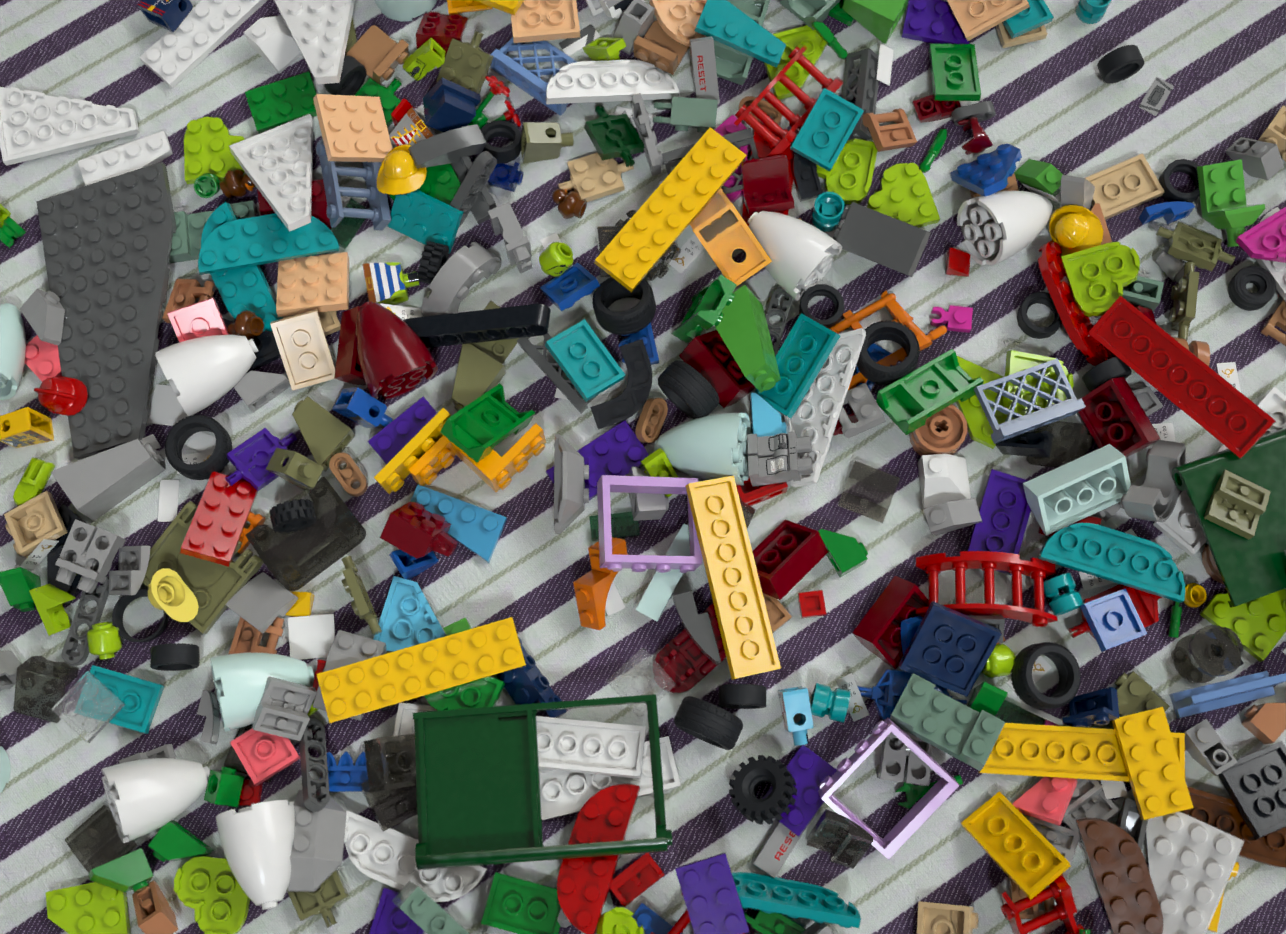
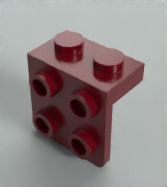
M438 12L424 14L416 32L417 49L432 38L445 50L446 56L452 38L462 42V36L468 23L467 17L459 14L443 15Z
M786 155L747 160L741 164L743 199L749 216L755 212L785 211L794 208V199L789 188V167Z

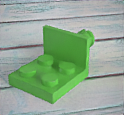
M1242 159L1197 167L1202 218L1217 229H1225L1227 233V247L1239 246L1236 242L1237 237L1245 232V226L1252 225L1265 210V204L1247 205Z

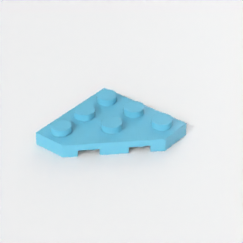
M394 576L379 620L382 632L375 635L374 640L386 643L387 652H394L445 637L446 634L419 584Z

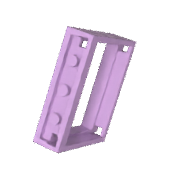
M602 475L597 482L600 568H607V570H613V572L621 571L622 568H631L633 572H644L647 569H656V572L659 573L670 572L671 569H680L681 573L695 571L702 564V553L685 486L689 483L698 482V478ZM610 492L687 495L690 556L612 555Z
M887 718L884 722L880 721L874 726L873 734L867 740L863 739L856 745L855 752L849 759L844 758L839 763L837 771L832 777L828 776L821 782L818 792L825 803L889 860L960 785L952 775L893 721ZM892 732L941 778L882 839L834 796L833 793Z

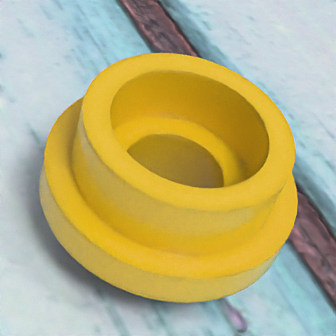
M1197 583L1185 585L1184 603L1191 608L1201 606L1207 597L1205 589Z

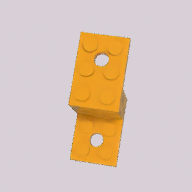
M721 188L690 223L692 231L721 273L737 286L772 262ZM738 248L743 249L746 253L745 260L740 263L732 259L733 251Z
M536 423L502 457L493 449L489 455L477 463L443 435L408 470L417 484L421 486L430 485L437 478V473L443 467L447 468L455 459L454 456L457 455L486 484L497 492L499 489H505L511 483V477L516 472L521 473L528 466V461L534 455L538 456L545 449L546 439L543 429Z

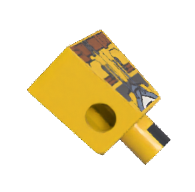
M29 407L0 416V442L19 448L54 441L52 418Z

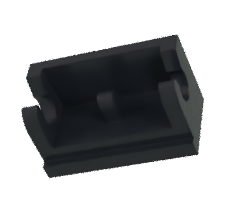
M1042 431V433L1026 432L998 442L996 447L1004 455L1050 458L1054 435L1050 434L1049 431Z

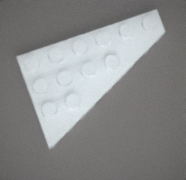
M274 0L316 83H340L355 0Z
M0 87V148L2 159L6 166L139 134L137 118L133 109L116 108L112 105H96L90 101L68 99L63 96H47L41 92L22 91L11 87V89Z
M310 114L229 146L231 154L289 232L311 223L313 119Z
M862 328L839 334L840 338L792 419L784 415L786 433L795 431L797 437H810L812 452L800 453L799 456L800 458H812L813 473L801 475V481L791 480V486L795 488L814 484L818 481L866 337V331Z
M1180 811L1148 819L1146 837L1149 874L1163 915L1162 934H1206L1244 840Z

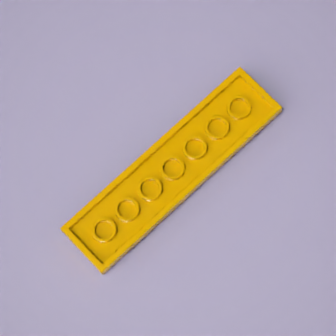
M710 127L600 253L594 263L632 292L741 165L747 155Z
M734 476L687 484L685 487L731 679L781 669Z
M510 617L316 675L329 723H333L523 667L526 664L513 618Z
M1005 723L985 766L981 771L978 770V773L1130 782L1115 730L1103 728ZM1171 733L1185 778V733Z

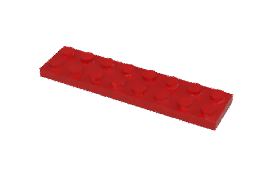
M1121 295L1088 332L1241 459L1276 422L1275 419Z

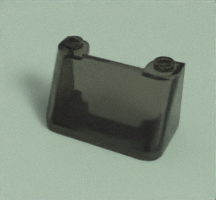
M325 477L318 480L315 487L309 490V496L313 501L316 515V523L312 524L311 527H306L304 530L300 529L297 532L279 533L275 532L269 525L263 524L255 527L245 535L268 570L288 591H296L302 588L359 545L366 537L364 527Z

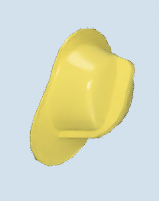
M167 568L156 571L152 576L151 583L148 585L147 592L148 599L153 607L164 610L168 616L178 622H188L194 619L199 608L194 593L175 571Z

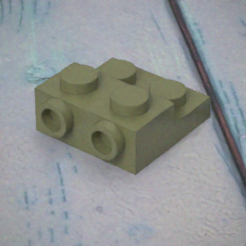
M1134 671L1128 674L1124 672L1115 681L1117 685L1115 689H1117L1119 717L1163 707L1164 711H1166L1170 707L1152 691L1153 687Z

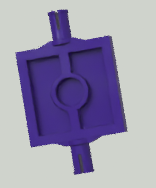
M264 428L227 453V459L236 468L235 472L225 477L227 483L232 486L243 478L257 491L264 488L279 477L266 470L275 449L287 450V446L297 441L296 436L290 432L280 440ZM287 459L284 460L282 466H285L288 463Z

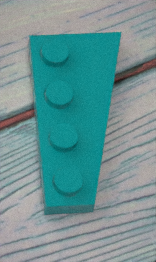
M707 0L694 30L706 37L712 36L713 40L776 68L786 47L785 43L727 0Z

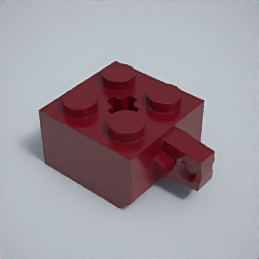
M411 501L390 513L380 536L384 541L416 559L424 557L431 551L449 557L453 554L458 543L447 534L451 524L446 522L443 516L432 514L425 510L423 505Z

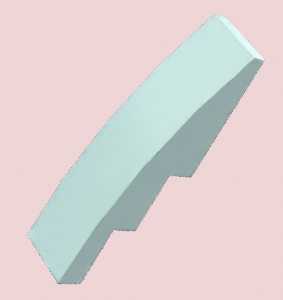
M685 523L682 525L665 556H690L688 525ZM671 569L670 572L665 573L656 572L636 610L655 621H659L667 603L672 598L685 573H681L680 569Z

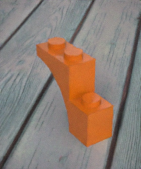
M612 537V555H628L625 539ZM598 541L588 548L592 570L574 581L573 584L581 626L600 631L606 626V600L611 584L619 571L613 572V570H607V568H600Z

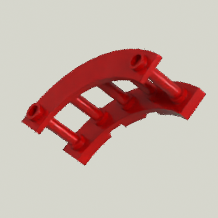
M805 45L801 49L796 47L788 56L791 60L748 108L743 105L735 114L738 118L734 122L736 126L744 120L770 144L769 148L772 149L768 154L770 157L781 155L792 143L818 98L816 100L813 97L810 98L785 75L788 69L797 62L822 85V89L826 88L833 93L844 83L838 76L834 80L828 79L802 54L807 49ZM778 81L805 105L806 111L801 117L798 114L795 115L770 92L771 88ZM762 98L790 122L791 128L789 130H783L757 106ZM756 118H758L770 131H768Z
M960 551V556L946 557V553L916 557V567L926 571L928 574L929 606L932 601L939 604L938 574L941 571L954 570L955 604L943 605L964 615L1003 616L1004 618L1021 620L1031 623L1034 627H1045L1048 623L1058 621L1057 616L1045 612L1043 579L1046 576L1056 574L1055 564L1034 557L1030 558V561L1021 560L1019 554L991 551ZM967 569H981L984 571V603H966L965 571ZM995 570L1009 571L1012 575V605L995 604ZM1022 574L1033 579L1034 609L1023 607ZM929 607L916 609V614L924 617Z
M1062 874L1031 900L1027 896L1013 903L1007 892L1001 894L1003 905L1000 907L1006 920H1009L1013 934L1030 933L1057 919L1063 920L1067 929L1065 934H1079V929H1084L1081 924L1077 925L1073 914L1077 910L1071 887ZM1051 897L1055 899L1057 905L1053 906V910L1022 924L1019 912Z

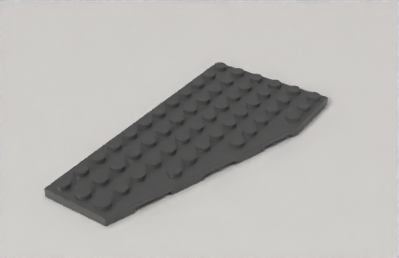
M163 162L36 201L49 291L55 293L60 298L59 302L65 309L62 339L58 345L61 373L63 377L82 381L88 392L84 408L79 413L68 416L73 455L76 459L93 456L135 439L142 440L145 437L148 417L146 407L151 375L154 374L156 365L155 354L158 352L159 345L157 336L162 303H165L170 269L168 264L172 238L177 228L167 168Z

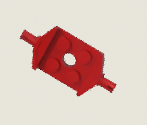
M1119 584L1083 600L1085 604L1126 588L1145 628L1159 621L1158 599L1162 597ZM1081 610L1083 621L1081 624L1069 628V633L1077 630V632L1071 634L1072 638H1075L1086 632V634L1089 633L1095 639Z

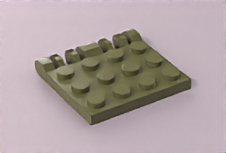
M190 501L183 507L150 549L149 563L142 583L148 587L152 576L160 569L167 568L175 571L194 593L198 601V613L194 619L188 622L202 634H207L227 609V602L258 572L264 561L257 555H253L250 549L245 550L236 562L231 560L229 567L180 553L182 543L198 507L194 502ZM240 541L238 542L234 555L238 552L242 545Z

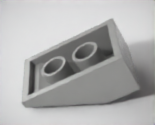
M338 630L323 672L387 654L386 643ZM319 686L313 708L326 711ZM364 714L350 718L361 721Z

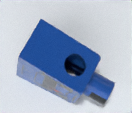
M359 387L343 388L332 408L334 411L366 428L378 426L383 429L393 420L384 414L387 410L385 404Z

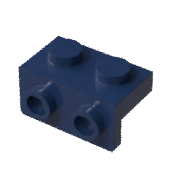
M1108 687L1075 696L1069 702L1070 716L1062 718L1063 724L1070 727L1088 728V726L1107 725L1109 721L1119 719L1117 689Z

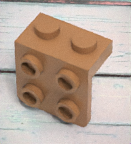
M657 20L652 23L644 38L637 36L634 41V57L653 64L655 67L674 75L689 49V46H685L667 35Z
M372 25L347 52L346 56H352L365 66L367 70L366 75L381 85L384 80L388 81L395 72L394 69L399 64L402 65L409 56V44L403 39L397 44L381 29Z

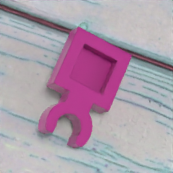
M949 305L947 312L941 307H933L931 314H938L940 319H932L930 325L937 327L947 324V331L970 333L973 308Z

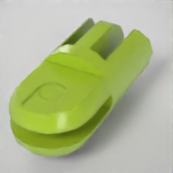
M34 457L31 458L13 495L16 505L20 506L43 492L51 472L55 468L53 463Z

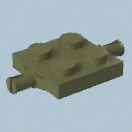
M474 31L471 43H463L452 38L445 56V62L436 81L438 82L441 78H445L480 94L494 57L485 53L479 47L484 34Z
M1181 222L1177 223L1173 231L1159 226L1156 235L1169 240L1170 246L1167 254L1179 260L1193 262L1198 268L1212 271L1218 260L1230 265L1235 260L1236 256L1223 252L1221 248L1222 239Z
M1186 262L1184 264V276L1172 288L1171 299L1174 300L1173 308L1169 312V322H1172L1171 330L1178 331V338L1186 339V341L1188 340L1190 323L1196 314L1199 272H1194L1195 263Z
M346 556L341 559L346 569L342 571L345 577L341 580L346 592L350 593L354 599L351 602V606L356 616L359 615L361 620L365 619L372 635H377L382 632L377 621V615L361 576L357 573L358 569L355 567L352 557Z
M337 870L315 892H289L287 888L300 921H304L313 915L321 914L327 928L337 923L331 909L336 903L349 897Z

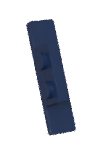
M518 637L526 666L496 674L497 677L505 683L504 687L516 705L535 704L537 701H540V703L561 702L562 700L554 693L548 679L541 674L535 660L527 653L521 639ZM566 709L547 710L546 712L550 717L557 718L565 714Z

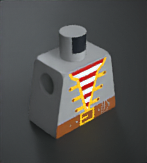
M411 107L390 133L389 137L397 147L404 144L412 146L437 134L432 127L425 125V118L421 113Z

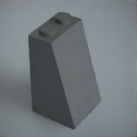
M852 202L851 206L846 205L841 217L845 219L842 228L837 227L833 239L842 245V249L913 277L931 232Z

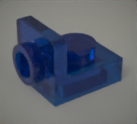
M515 162L514 166L496 164L488 179V184L515 192L517 185H521L524 172L521 171L520 163Z

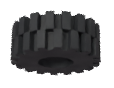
M758 755V760H755L752 756L748 758L749 763L747 765L744 762L739 764L742 768L739 772L734 770L735 780L730 779L729 785L733 789L729 790V795L733 798L731 801L736 809L749 821H755L757 824L763 825L764 820L768 825L773 824V818L780 821L783 819L781 816L783 812L788 815L791 811L788 808L789 804L794 806L796 800L792 795H797V789L794 787L796 782L792 774L778 759L776 761L771 756H768L766 759L764 755ZM765 782L771 783L773 788L769 796L764 799L756 798L755 791L758 786Z

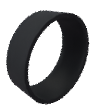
M139 589L136 595H123L114 606L112 613L113 626L119 628L118 634L125 640L131 642L152 641L159 637L167 627L169 616L164 611L163 621L158 630L145 639H135L124 629L123 614L126 607L137 598L148 597V589Z

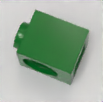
M221 767L220 771L210 770L204 800L217 805L238 807L244 776L236 774V769Z

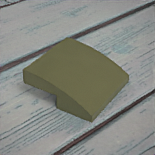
M1224 470L1210 498L1204 518L1249 540L1255 535L1259 517L1266 510L1271 491Z

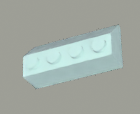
M1108 444L1023 483L1027 503L1043 533L1047 536L1121 502L1122 495L1127 493L1131 483L1126 457L1112 445Z

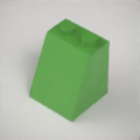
M845 0L842 9L881 42L886 44L904 14L909 0Z

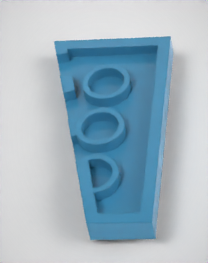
M418 484L411 502L423 505L424 509L432 514L443 516L445 521L451 524L447 534L489 563L507 518Z

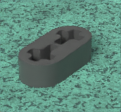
M984 101L959 107L951 115L955 126H964L958 125V122L969 120L972 117H977L978 122L986 121L994 117L996 111L993 102Z

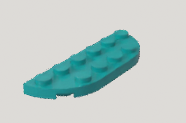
M225 202L220 205L208 218L202 232L201 246L214 229L224 223L237 220L229 203ZM259 265L210 273L226 308L235 319L240 312L245 310L252 311L263 320V332L265 330L272 332L270 323L283 319V316L278 317L276 299Z
M276 213L239 219L220 225L207 236L199 252L198 271L199 275L336 252L339 251L340 247L332 231L313 216H311V223L290 232Z
M1077 523L1057 531L1045 542L1038 556V559L1181 603L1185 599L1183 574L1178 570L1169 552L1152 541L1098 524Z
M732 873L742 908L749 907L760 909L765 913L786 914L791 918L802 917L812 919L817 923H834L844 928H859L861 916L857 908L851 902L847 905L843 899L838 897V893L809 883L777 877L773 878L772 876L761 874Z

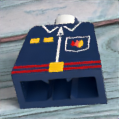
M142 0L137 4L149 22L171 32H174L193 9L190 0Z

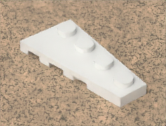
M161 131L79 160L78 165L85 186L159 163L172 155L173 152L166 133Z

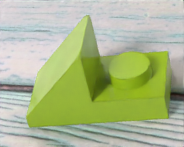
M598 37L584 46L583 51L592 61L620 60L618 56L620 54L619 51L625 48L626 44L623 38Z
M661 448L640 461L645 469L644 473L649 477L679 478ZM664 494V495L667 496V497H670L672 494Z
M46 584L29 591L49 636L71 627L68 615L62 604L76 599L75 596L51 584Z

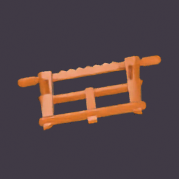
M887 290L882 293L881 299L855 314L850 310L842 314L844 320L829 328L837 334L849 327L853 330L863 329L859 321L885 307L894 318L892 322L902 323L912 330L919 342L920 351L929 347L933 343L932 341L947 332L946 326L941 325L929 332L928 335H925L912 321L914 318L897 303L896 295L894 293L888 294ZM902 347L876 363L882 366H896L898 361H904L907 354ZM860 372L852 376L848 390L856 387L859 383L867 382L868 379Z

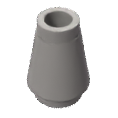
M1165 251L1157 257L1155 262L1172 282L1176 281L1178 283L1184 276V264L1186 262L1174 258Z

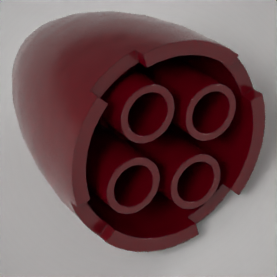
M372 301L360 306L356 319V348L363 378L372 397L376 399L383 397L384 401L396 398L416 389L415 386L422 382L423 378L428 380L436 374L438 367L430 352L417 334L400 317L386 307Z

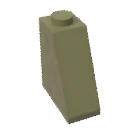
M470 343L462 345L451 397L455 405L454 409L457 411L498 385L506 374L503 364Z
M308 396L304 401H299L294 408L292 415L316 463L323 466V471L326 472L329 468L330 459L335 454L342 453L356 435L351 428Z

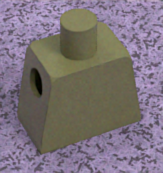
M523 123L521 133L523 164L557 159L560 156L561 147L574 145L572 132L561 133L558 123Z

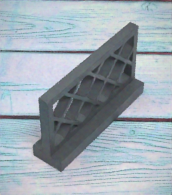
M751 128L722 136L738 149L750 145L752 155L749 160L753 158L759 159ZM695 144L662 153L668 175L672 172L671 167L677 166ZM735 173L732 174V176L738 179L734 187H721L724 189L725 195L743 190V184L738 185L742 181V173L740 176Z

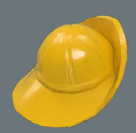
M399 145L386 155L377 176V190L379 192L389 195H400L420 189L426 179L427 169L426 167L416 168L408 150L411 145Z
M1078 205L1060 207L1054 211L1049 220V232L1052 241H1056L1060 245L1062 256L1099 246L1102 242L1103 227L1094 213L1085 207Z

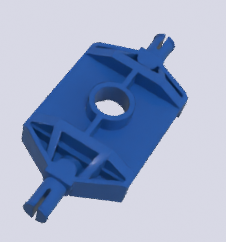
M887 669L876 686L872 688L857 687L862 697L873 700L880 719L886 720L890 718L912 674L905 671ZM935 684L934 689L951 698L953 697L949 695L947 688ZM955 699L964 705L967 704V700Z

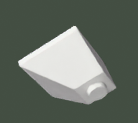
M282 16L260 18L244 32L250 46L279 73L283 72L302 55Z
M950 454L921 456L918 461L923 509L945 502L971 499L966 458Z

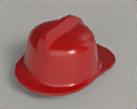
M63 376L46 378L39 388H34V391L38 393L40 404L56 414L75 415L84 408L87 401L88 392L86 386L82 381L75 378Z

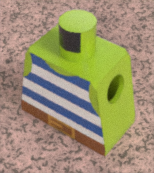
M399 262L362 264L369 302L398 305L409 300L408 287L420 285L418 273L404 274L402 265Z

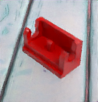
M750 478L748 481H744V485H736L742 509L786 493L788 489L786 482L753 487Z
M645 853L611 881L610 889L620 903L626 907L665 874L650 854Z

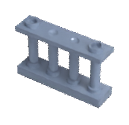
M322 138L317 143L316 153L320 158L327 200L326 214L330 218L331 227H336L344 217L366 218L373 222L374 230L382 231L390 223L391 216L387 194L377 190V176L381 162H362L363 168L335 166V161H328ZM337 175L363 177L367 189L339 187ZM341 196L367 198L370 209L343 208Z

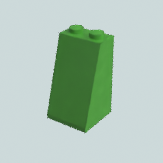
M744 285L734 292L736 295L729 306L725 305L722 310L724 316L715 328L744 376L760 392L773 388L781 378L763 305L751 290Z

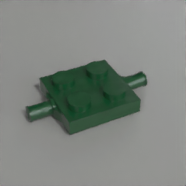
M602 105L597 106L595 112L599 118L586 121L584 129L602 160L620 157L623 159L626 167H632L635 161L631 155L642 153L645 147L627 114L608 115Z

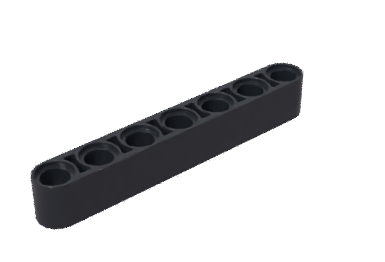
M530 304L409 318L403 321L417 334L426 348L542 336L548 333L551 310L543 304Z

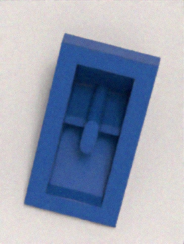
M402 550L389 554L400 574L407 580L414 578L438 562L433 551L417 559Z

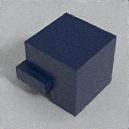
M441 78L423 97L425 125L441 132L467 126L476 116L475 107L481 102L480 94L445 78Z

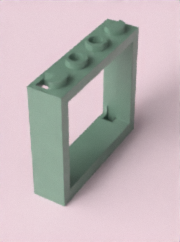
M411 881L392 900L427 934H469L419 886Z

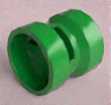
M212 173L201 175L194 182L196 194L202 198L214 196L221 189L219 185L220 179Z
M8 216L3 221L2 227H0V241L10 249L15 244L14 239L22 237L26 232Z

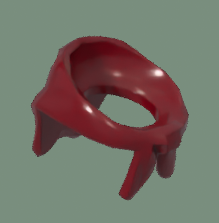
M977 117L958 122V125H965L963 131L972 128L974 136L973 139L962 146V149L966 150L965 154L982 153L985 149L992 147L993 143L978 123Z

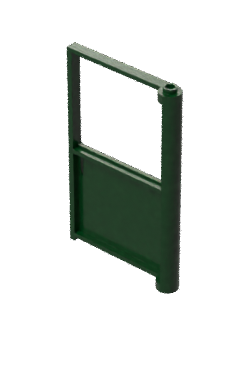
M1286 428L1262 436L1242 459L1230 449H1226L1173 468V481L1180 491H1187L1231 601H1228L1229 606L1236 607L1285 589ZM1224 470L1271 491L1266 510L1259 517L1255 535L1249 540L1204 518L1210 498Z
M656 694L413 713L418 843L415 848V860L418 870L668 851V846L673 845L672 830H666ZM645 703L648 712L656 838L544 846L536 713L547 710Z

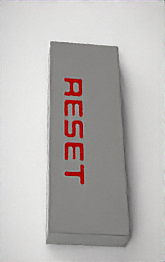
M713 37L691 39L690 49L696 98L718 100V104H720Z
M779 822L752 864L775 878L800 837L796 836Z

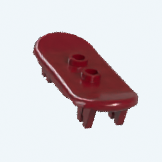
M712 604L702 613L708 612L722 662L726 658L714 604ZM684 628L656 655L653 673L656 681L663 689L672 693H683L696 686L719 664L715 665L702 653Z

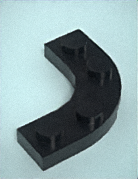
M853 132L846 143L854 140ZM795 152L792 162V173L799 200L802 202L817 198L823 193L817 173V165Z
M642 339L620 346L629 378L627 387L622 394L612 400L590 407L598 430L632 417L641 409L649 396L652 387V367Z

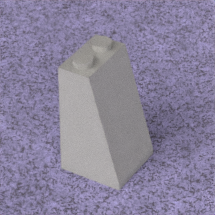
M135 439L55 469L51 474L75 508L95 521L166 469L161 464L164 459L156 449H153L149 443L144 445L139 439Z

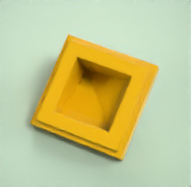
M290 591L299 599L286 613V616H311L315 595L309 592Z

